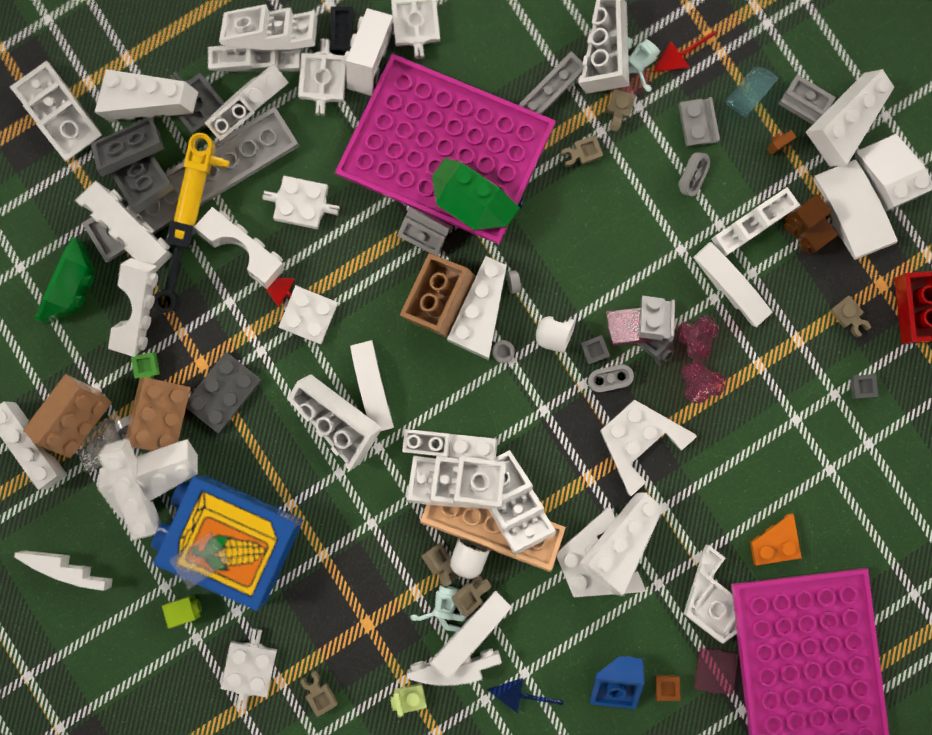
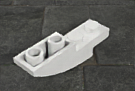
M272 64L229 98L205 124L221 141L289 82L277 67Z
M405 429L402 452L454 458L464 456L496 461L498 439Z
M491 648L481 651L480 656L474 658L469 656L447 680L430 662L424 664V661L410 665L411 668L407 670V678L431 685L466 684L482 680V669L501 664L502 662L499 651H493Z

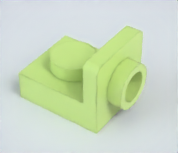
M422 683L395 689L394 696L391 697V705L393 711H397L398 717L403 716L406 712L427 708Z

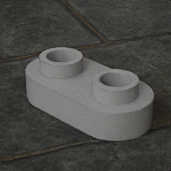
M696 152L689 159L685 171L679 180V189L683 195L695 196L699 192L710 167V158L707 154Z
M624 364L598 369L589 375L588 385L591 390L598 393L623 388L632 383L634 373L629 366ZM619 372H622L625 375V379L623 381L617 378V374ZM597 377L603 380V384L600 386L595 383Z

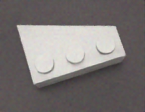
M367 8L364 17L361 16L359 18L358 32L353 34L350 44L351 49L346 51L343 64L346 65L347 89L372 96L374 92L373 78L375 75L379 76L380 68L378 66L382 56H385L392 33V15Z

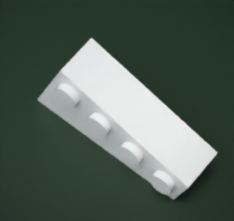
M596 0L592 18V31L587 41V54L583 59V72L578 82L586 94L629 86L627 2L625 0Z
M106 69L95 113L109 122L117 121V119L133 120L135 117L153 118L155 115L192 114L198 91L185 81Z
M883 69L864 73L806 131L829 166H843L849 163L894 89L893 84Z
M95 181L75 201L81 207H85L93 212L91 216L103 227H108L110 229L108 233L121 245L124 244V249L134 259L156 265L157 270L161 268L172 257V253L168 250L170 245L161 237L157 239L152 234L155 230L146 221L140 222L137 218L139 214H136L130 205L126 207L121 202L124 198L115 189L110 191Z
M485 256L447 341L489 360L507 265Z
M311 374L297 381L288 397V400L304 419L310 421L315 426V432L321 438L324 437L332 446L331 450L336 456L340 455L346 462L344 465L349 471L363 461L382 430L381 426Z
M188 439L136 456L138 481L143 494L149 501L198 474L197 453ZM101 468L99 470L98 490L121 518L123 515L104 468Z
M636 493L580 564L613 594L624 596L663 507L647 493Z

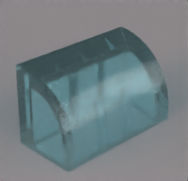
M754 67L726 99L725 103L743 118H746L779 77L765 68Z

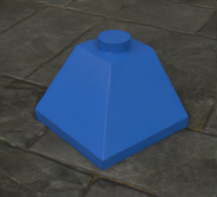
M619 656L597 673L590 697V704L636 709L644 685L643 659Z

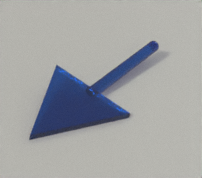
M523 678L486 689L516 713H518L520 698L557 705L564 704L562 700L521 693Z

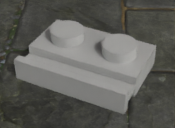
M797 74L778 104L813 125L830 108L836 97Z
M712 97L679 103L686 148L718 143L720 141Z
M410 206L397 236L438 256L451 225Z
M642 296L639 337L655 340L669 339L672 342L674 338L675 300L670 302L665 301L664 298Z

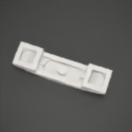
M373 341L351 345L353 363L367 417L381 426V431L394 428Z

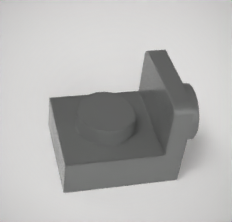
M640 337L636 341L638 347L651 355L659 367L664 362H668L675 352L673 342H670L669 339L655 340Z

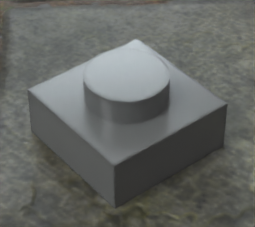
M602 335L580 343L588 365L610 357Z
M876 374L850 376L852 399L879 397Z

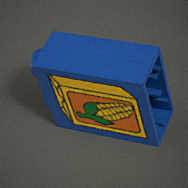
M205 475L194 476L191 482L186 480L179 484L171 499V505L178 508L171 525L163 522L159 526L151 542V548L159 551L153 564L255 611L259 610L266 604L303 523V519Z

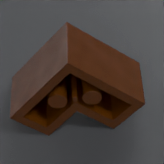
M818 194L782 220L786 231L796 237L799 241V247L804 252H808L809 255L817 252L838 235L825 218L832 211Z

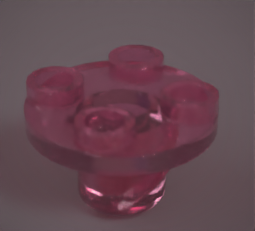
M703 315L698 318L695 324L682 322L677 328L676 339L680 343L687 344V353L691 359H707L711 353L710 346L713 338L718 334L719 325L715 324L711 316Z
M694 360L692 364H685L681 370V375L686 381L683 394L686 399L693 403H702L709 398V395H721L725 389V377L720 373H713L706 369V366L700 361Z

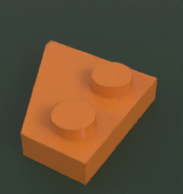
M794 514L785 515V518L780 522L766 529L765 533L758 535L750 541L754 565L802 558Z

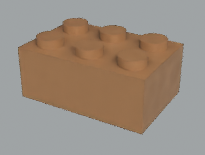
M429 253L400 316L410 323L448 338L476 276L466 267Z
M65 374L24 428L23 432L36 445L71 458L112 402L98 389Z
M140 376L125 439H129L131 446L154 451L178 443L191 387Z

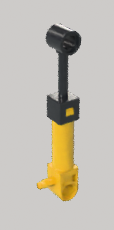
M204 133L194 134L188 143L183 166L186 169L174 220L170 222L166 243L174 245L165 288L154 294L153 306L161 313L173 312L180 304L179 296L173 290L183 247L193 248L196 235L194 226L207 174H210L212 165L228 168L230 164L228 160L214 156L216 150L215 143ZM206 140L208 143L207 149L202 152L198 151V143ZM165 295L171 299V304L168 308L164 307L161 303V299Z

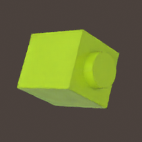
M195 594L168 602L162 606L168 629L201 617L202 606L199 599H196Z

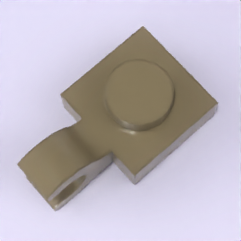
M617 89L613 90L607 113L613 114L609 127L610 130L618 132L622 118L630 117L636 95Z
M477 576L472 581V584L467 582L451 597L460 614L467 618L483 602L480 596L487 592L491 585L488 579L483 581L481 576Z

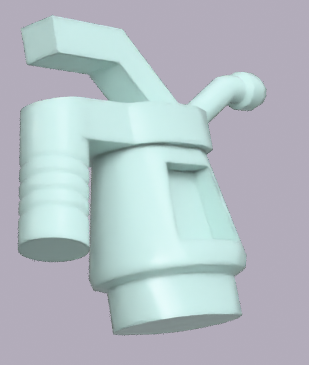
M628 37V49H629L630 45H631L632 42H633L632 39H630L629 37ZM645 39L637 45L631 56L628 55L629 73H637L642 86L646 91L650 92L652 88L646 84L642 72L644 68L657 59L660 50L651 41Z
M440 585L439 590L436 592L433 612L422 616L411 615V620L421 621L436 616L445 630L456 632L461 627L447 624L445 619L466 621L467 618L454 612L456 605L451 599L460 589Z

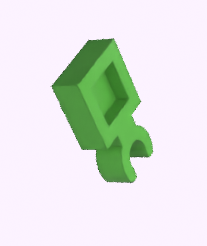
M156 352L140 354L135 357L131 356L135 378H140L141 376L154 379L153 375L160 374Z

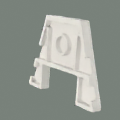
M633 400L600 430L626 487L625 489L630 496L646 483L631 466V463L664 433L680 450H683L697 437L694 433L636 400Z
M611 507L604 509L599 516L593 519L582 531L558 550L556 557L573 597L613 594L580 564L598 541L597 535L604 533L615 520ZM637 570L634 572L625 593L646 591Z
M705 545L684 615L723 644L737 634L733 596L731 592L712 579V576L725 557L711 546Z

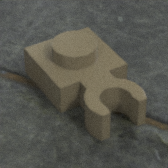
M596 135L574 142L575 149L565 148L560 153L561 156L568 154L572 158L570 161L565 162V167L572 166L576 160H580L581 165L603 158Z
M850 295L846 296L829 310L843 328L848 325L851 326V332L855 337L862 336L858 330L859 325L863 326L865 330L871 328L868 321L860 319L859 316L864 312Z
M441 542L421 555L432 574L439 573L440 582L444 587L452 583L451 580L454 581L459 578V575L449 566L451 558Z
M314 671L311 674L314 682L308 683L304 677L301 679V685L310 691L306 695V699L315 715L319 717L337 706L338 701L327 683L320 686L319 674Z

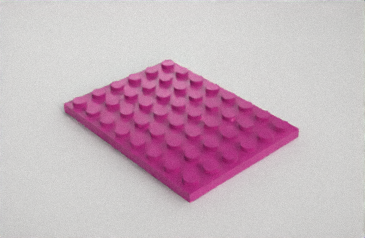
M392 54L335 173L337 176L407 206L415 207L435 218L500 245L508 226L474 231L436 205L432 175L445 158L462 162L501 188L518 205L556 121Z
M859 568L731 584L749 735H889L868 569Z

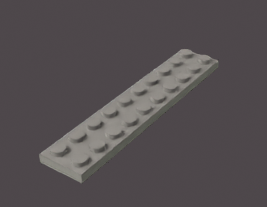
M276 107L271 108L228 134L221 141L215 142L216 150L214 156L228 160L230 164L228 168L211 166L210 174H207L200 206L299 147ZM184 162L165 172L175 189L138 213L139 216L137 218L140 222L146 221L155 230L152 233L153 235L169 226L170 222L174 220L186 169L183 167ZM124 197L121 202L127 207L129 203ZM93 217L82 223L104 261L109 262L126 252L124 249L125 245H121L108 233L110 229L103 227Z

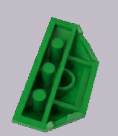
M445 158L432 175L436 205L474 231L507 227L520 209L501 188L462 162Z
M71 236L69 244L66 246L42 298L34 320L48 324L77 312L78 308L83 305L85 300L84 294L87 288L92 285L95 272L83 241Z

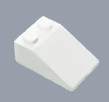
M897 134L855 152L885 212L932 191V180L926 168Z

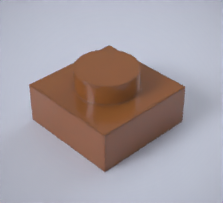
M790 130L786 134L780 132L771 138L772 143L767 147L771 156L790 144L796 138L795 134Z
M655 675V699L657 701H680V677L678 675Z

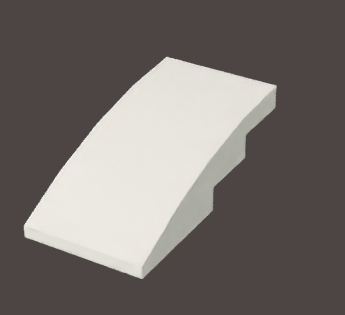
M266 4L225 12L219 42L221 45L261 50L297 49L315 46L317 16L315 11L293 15L291 8L269 12Z
M45 61L10 86L24 104V108L35 120L36 125L65 161L102 136L86 111L48 61Z
M856 159L850 161L847 165L838 166L814 176L813 181L823 195L824 203L832 211L830 213L834 220L832 225L854 260L897 243V238L886 212Z
M509 450L496 457V461L506 462L501 508L488 509L514 555H517L556 535V530L545 515L544 507L533 491V485Z
M413 456L407 502L448 507L501 508L506 462L460 456L459 459L436 456V459Z

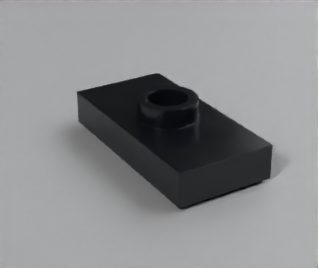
M331 6V53H346V51L351 49L350 44L354 27L353 7Z

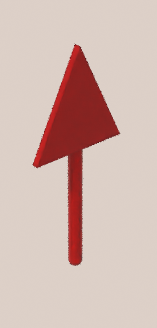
M716 31L709 33L681 52L677 50L671 41L652 73L690 68L682 56L715 36Z
M276 278L266 289L278 307H280L286 295L291 297L292 293L289 292V289L295 278Z

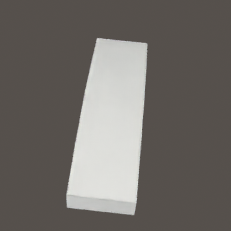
M227 45L208 47V69L228 72H263L274 64L280 72L300 71L302 48L261 50Z
M787 187L715 235L711 240L720 252L727 256L799 207L800 204Z
M709 242L693 257L718 291H722L736 309H740L752 326L757 327L772 313V310L752 285L712 242Z
M26 550L15 553L16 559L56 580L102 591L112 587L113 578L90 576L91 567L69 565L70 555Z
M494 591L481 607L471 615L466 623L456 631L432 659L430 664L446 680L449 679L512 607Z

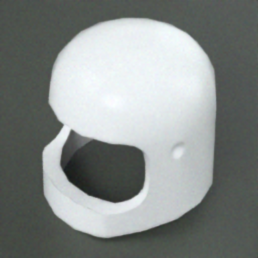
M551 316L543 318L536 330L538 345L545 349L565 353L576 320L569 319L568 322L561 323L555 321L554 317Z
M459 538L450 561L452 570L463 578H476L483 570L490 549ZM462 543H468L476 547H479L484 552L471 549L463 545Z

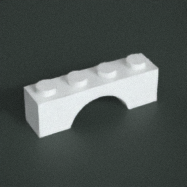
M212 207L194 226L197 234L214 248L223 244H236L243 247L249 253V265L247 268L249 276L267 289L283 272V259L274 251L269 253L264 249L266 246L258 238L252 239L247 235L248 231L240 224L235 226L230 222L231 218L224 211L220 210L218 212Z
M133 258L121 264L118 287L124 290L130 298L132 315L129 320L120 321L111 328L108 349L133 357L145 350L148 343L146 331L151 324L149 313L155 297L152 296L153 289L158 281L156 265Z
M2 402L0 404V437L38 490L51 488L67 476L66 472L54 456L36 445L23 432L29 420L17 403Z
M129 439L105 445L98 456L132 540L156 534L161 521L153 501L151 502L145 497L140 487L136 470L137 459Z

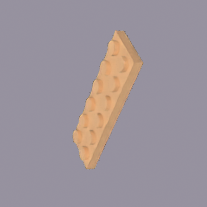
M426 505L420 523L548 572L552 571L566 528L551 522L556 530V535L514 555L488 508Z

